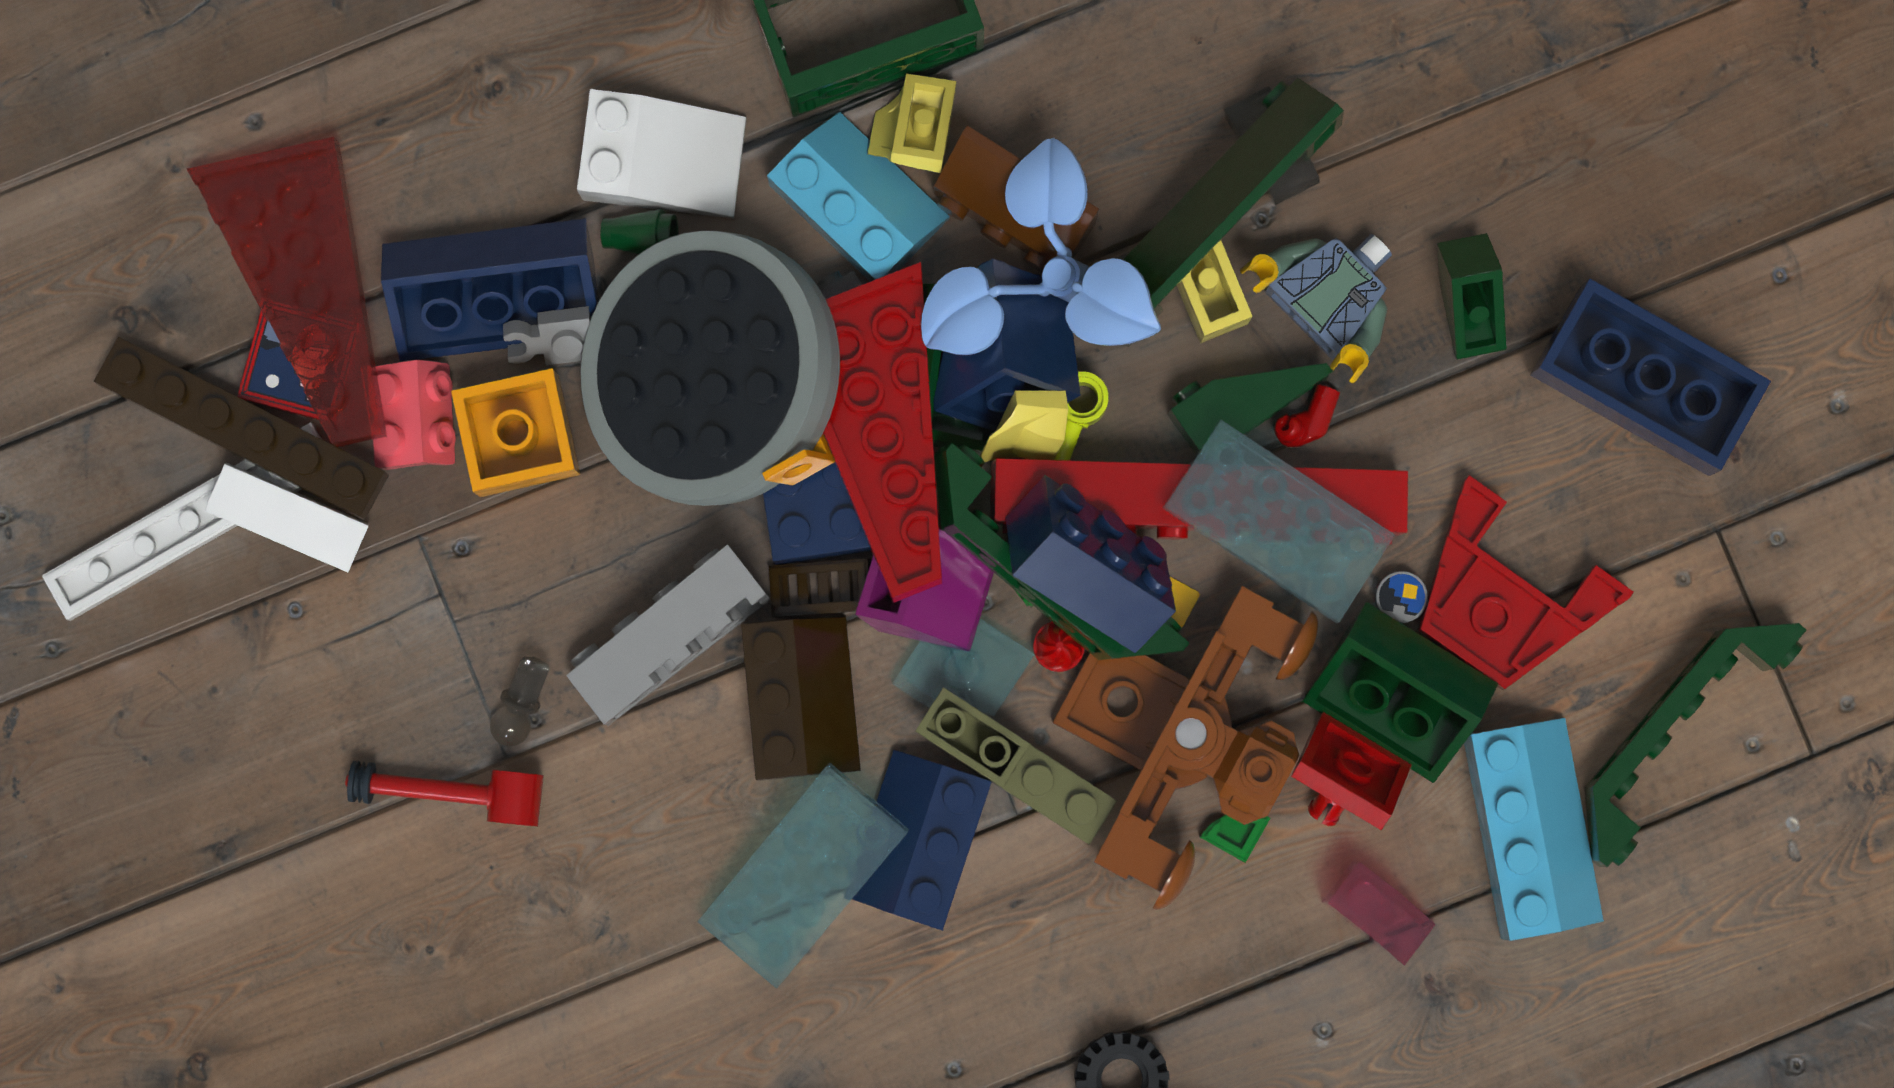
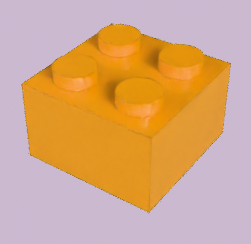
M553 368L451 391L472 491L479 497L580 475L559 375Z

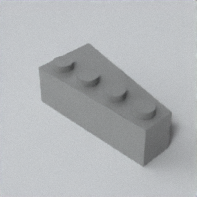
M728 544L720 551L718 548L714 549L693 566L695 571L679 583L675 580L659 591L652 598L655 604L640 616L635 611L620 621L611 630L615 636L602 647L598 648L593 643L571 660L575 669L566 676L604 725H611L771 601Z

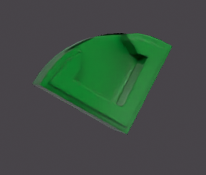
M1224 815L1207 826L1200 835V838L1246 863L1271 818L1267 816L1243 825Z

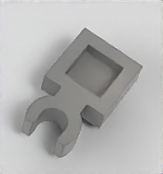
M589 306L538 312V325H530L520 320H513L503 324L504 341H522L520 344L508 345V362L513 364L525 363L536 354H544L546 365L581 361L585 336L591 320Z

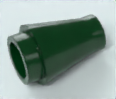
M663 209L617 218H603L600 230L601 244L604 249H617L638 255L656 243L679 235L676 215L665 214Z

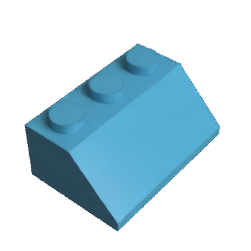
M839 112L804 137L767 175L769 186L871 282L899 271L948 221L950 216L939 208L894 163L885 157L868 155L870 140Z

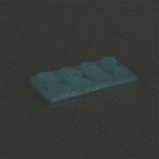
M1222 420L1217 423L1163 506L1164 510L1335 623L1341 621L1395 534Z
M829 763L697 922L777 989L904 838L909 829L835 766Z

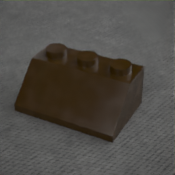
M846 617L792 619L741 624L755 779L757 781L861 771Z

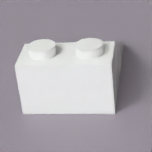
M590 89L577 191L584 201L734 219L747 118L643 95Z

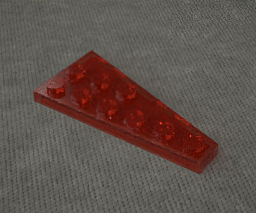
M334 137L187 168L194 184L198 186L208 205L207 209L215 224L219 226L232 250L231 254L263 315L270 322L278 337L282 351L287 360L292 364L305 388L304 392L331 443L336 447L387 437L339 141Z

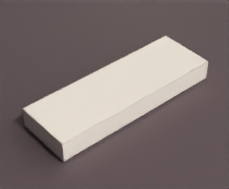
M227 462L222 468L204 510L207 513L345 572H349L369 526V523Z

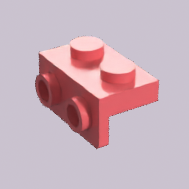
M412 360L369 367L375 467L390 470L427 464L444 466L454 464L456 436L453 429L451 391L453 390L448 363Z

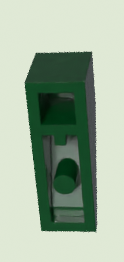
M1327 363L1216 379L1203 387L1196 380L1172 397L1176 406L1170 410L1168 416L1204 465L1328 378L1333 371Z

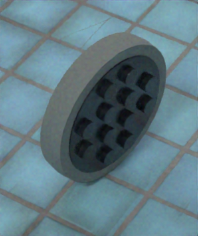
M697 231L673 236L656 243L635 257L618 273L598 302L590 320L582 351L581 391L585 413L592 433L603 453L622 475L639 487L665 499L688 505L709 506L733 504L759 496L780 484L765 481L762 473L804 449L812 451L830 419L835 404L840 374V349L835 323L823 294L809 274L790 257L761 240L730 232Z

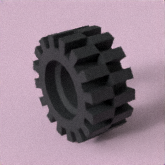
M1127 1031L1109 1032L1096 1040L1094 1039L1088 1044L1086 1050L1081 1053L1078 1058L1077 1068L1075 1069V1088H1103L1101 1082L1102 1072L1110 1062L1116 1059L1131 1060L1139 1067L1142 1074L1140 1088H1168V1080H1170L1166 1061L1159 1050L1146 1038Z

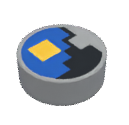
M1399 571L1389 574L1380 581L1375 590L1374 601L1376 608L1403 624L1415 620L1423 613L1427 605L1428 594L1424 583L1419 577L1410 572Z

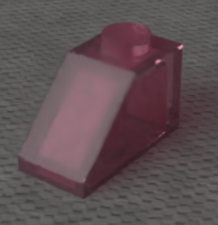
M1352 861L1322 901L1327 907L1404 966L1436 925L1401 893L1358 861Z

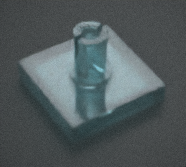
M980 619L970 652L920 641L892 685L929 709L944 687L993 719L1035 654Z

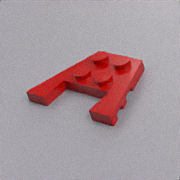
M1469 475L1463 481L1428 595L1427 605L1418 630L1464 663L1497 682V687L1504 690L1580 633L1590 628L1617 606L1627 601L1634 591L1595 565L1592 566L1564 608L1477 546L1507 501Z

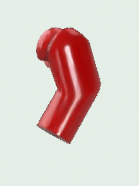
M1316 385L1308 410L1291 416L1285 414L1277 419L1274 432L1279 441L1287 447H1300L1323 438L1328 431L1340 392L1327 386Z

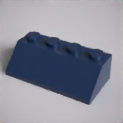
M586 218L382 244L381 284L400 362L506 349L508 345L520 344L522 341H504L503 324L513 320H520L530 325H538V312L589 306L592 318L599 302L594 258Z

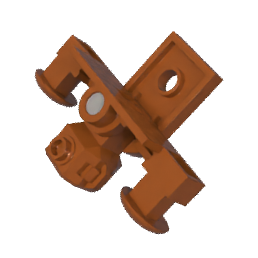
M1242 586L1191 679L1146 655L1098 660L1090 653L1057 713L1053 724L1141 771L1094 863L1125 880L1130 875L1161 892L1153 909L1160 910L1167 907L1180 895L1191 876L1195 863V847L1191 840L1188 841L1180 855L1150 839L1156 824L1176 789L1197 784L1207 777L1213 779L1220 801L1221 812L1243 825L1267 817L1300 756L1294 733L1273 721L1266 722L1257 727L1236 731L1232 728L1231 716L1225 696L1252 646L1283 662L1276 680H1284L1292 676L1306 661L1316 640L1318 619L1313 611H1311L1303 625L1273 609V602ZM1117 688H1128L1138 698L1137 708L1129 716H1116L1108 708V697Z

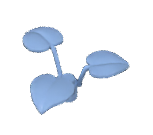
M1055 138L1046 139L1025 156L1010 174L1005 190L1006 205L1012 217L1019 224L1028 228H1035L1044 224V233L1057 251V256L1049 260L1043 269L1042 283L1039 285H996L989 289L987 277L980 269L961 267L952 270L938 280L929 293L924 305L921 331L923 342L927 348L956 355H972L990 347L999 337L1004 323L1003 308L995 299L999 295L1039 294L1046 297L1052 294L1069 302L1065 317L1071 331L1080 339L1095 345L1115 346L1130 344L1148 338L1161 330L1159 320L1152 305L1148 286L1137 268L1124 260L1115 258L1101 260L1089 267L1071 258V249L1063 244L1055 232L1054 223L1058 225H1071L1080 219L1086 206L1088 191L1085 175L1079 161L1073 152Z

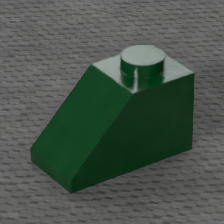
M1485 233L1437 243L1439 282L1456 359L1507 350L1503 272L1488 234Z

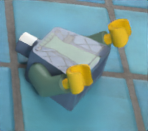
M1370 234L1351 252L1337 238L1328 243L1318 238L1282 245L1267 255H1256L1240 269L1241 274L1249 270L1255 272L1260 278V283L1252 290L1255 293H1260L1268 286L1265 293L1333 360L1330 368L1334 371L1338 364H1346L1353 371L1349 382L1354 383L1368 366L1370 356L1381 341L1388 310L1384 300L1381 298L1387 288L1374 275L1392 256L1386 245L1375 235Z

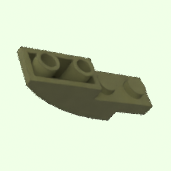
M944 687L915 730V732L1088 845H1090L1117 803V800L1036 749L1030 743Z

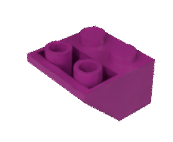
M939 529L942 584L893 603L873 555L855 615L878 632L970 652L994 572L945 531Z

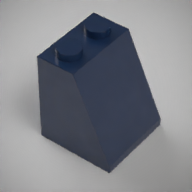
M993 258L983 262L977 268L986 275L989 289L996 285H1039L1042 283V276L1026 272L1008 265L1004 261ZM1039 294L999 295L995 297L1004 311V323L999 337L990 347L976 354L956 355L943 351L933 401L934 411L995 432L1015 390L1066 391L1067 403L1081 396L1073 332L1065 317L1069 302L1052 294L1046 297Z

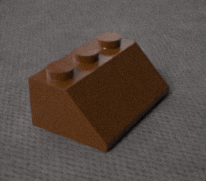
M967 125L934 185V195L940 198L937 206L960 221H963L967 215L983 225L980 233L996 245L1006 248L1011 243L1027 254L1023 260L1042 273L1048 261L1057 256L1056 249L1044 233V224L1035 228H1028L1019 224L1008 211L1005 200L1008 178L1021 159ZM1088 201L1080 219L1074 224L1058 225L1054 223L1055 232L1063 244L1071 249V258L1073 259L1096 224L1099 208Z

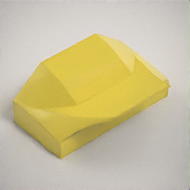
M906 74L904 86L899 95L888 105L875 112L868 155L885 157L892 163L941 173L951 124L956 81Z
M1015 390L995 433L989 436L980 454L984 462L992 461L996 458L1020 457L1032 460H1054L1065 440L1068 416L1066 391Z

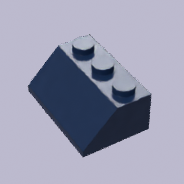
M893 750L845 897L943 931L992 781Z

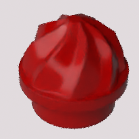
M1049 622L1042 626L1037 632L1033 643V650L1037 661L1044 668L1053 672H1065L1074 668L1082 659L1085 650L1054 622Z

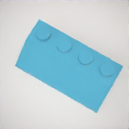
M1561 718L1471 734L1465 741L1464 746L1500 938L1512 941L1603 922L1566 719Z

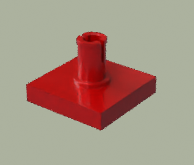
M1323 712L1308 737L1291 777L1318 792L1315 799L1308 805V811L1314 819L1318 820L1329 803L1331 804L1327 809V814L1322 824L1335 826L1346 809L1382 830L1392 816L1412 764Z

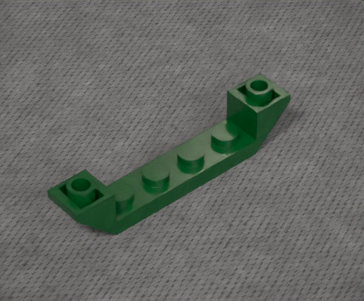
M951 443L939 448L935 453L934 462L942 530L1095 658L1107 660L1184 651L1189 645V642L1178 633L1181 630V626L1170 617L1134 653L1012 575L1009 544L996 534L999 530L998 525L981 511L975 509L971 513L967 509L992 478L982 468L985 464L984 460L975 451L963 444L957 447Z
M1799 623L1715 631L1584 787L1589 846L1593 863L1598 867H1608L1612 862L1619 866L1636 848L1638 842L1633 839V836L1641 827L1609 800L1613 795L1621 799L1633 787L1639 778L1634 770L1646 756L1653 760L1664 750L1672 739V736L1667 731L1679 716L1686 721L1701 706L1705 697L1700 691L1713 677L1716 681H1720L1738 661L1733 652L1737 649L1762 671L1773 670L1777 665L1784 669L1802 650L1803 645L1798 640L1807 629Z

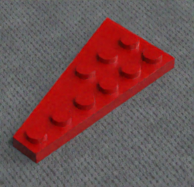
M921 262L825 299L833 316L840 349V374L835 404L823 434L893 603L942 584L928 356L921 331L924 309Z

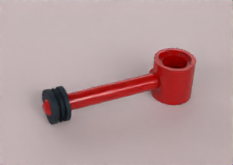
M353 761L349 774L346 776L345 785L349 802H355L358 797L359 803L363 798L364 803L370 804L374 794L485 805L488 811V822L538 827L544 775L492 770L489 785L378 774L376 773L375 763L368 762L366 766L365 762L361 765L360 761Z

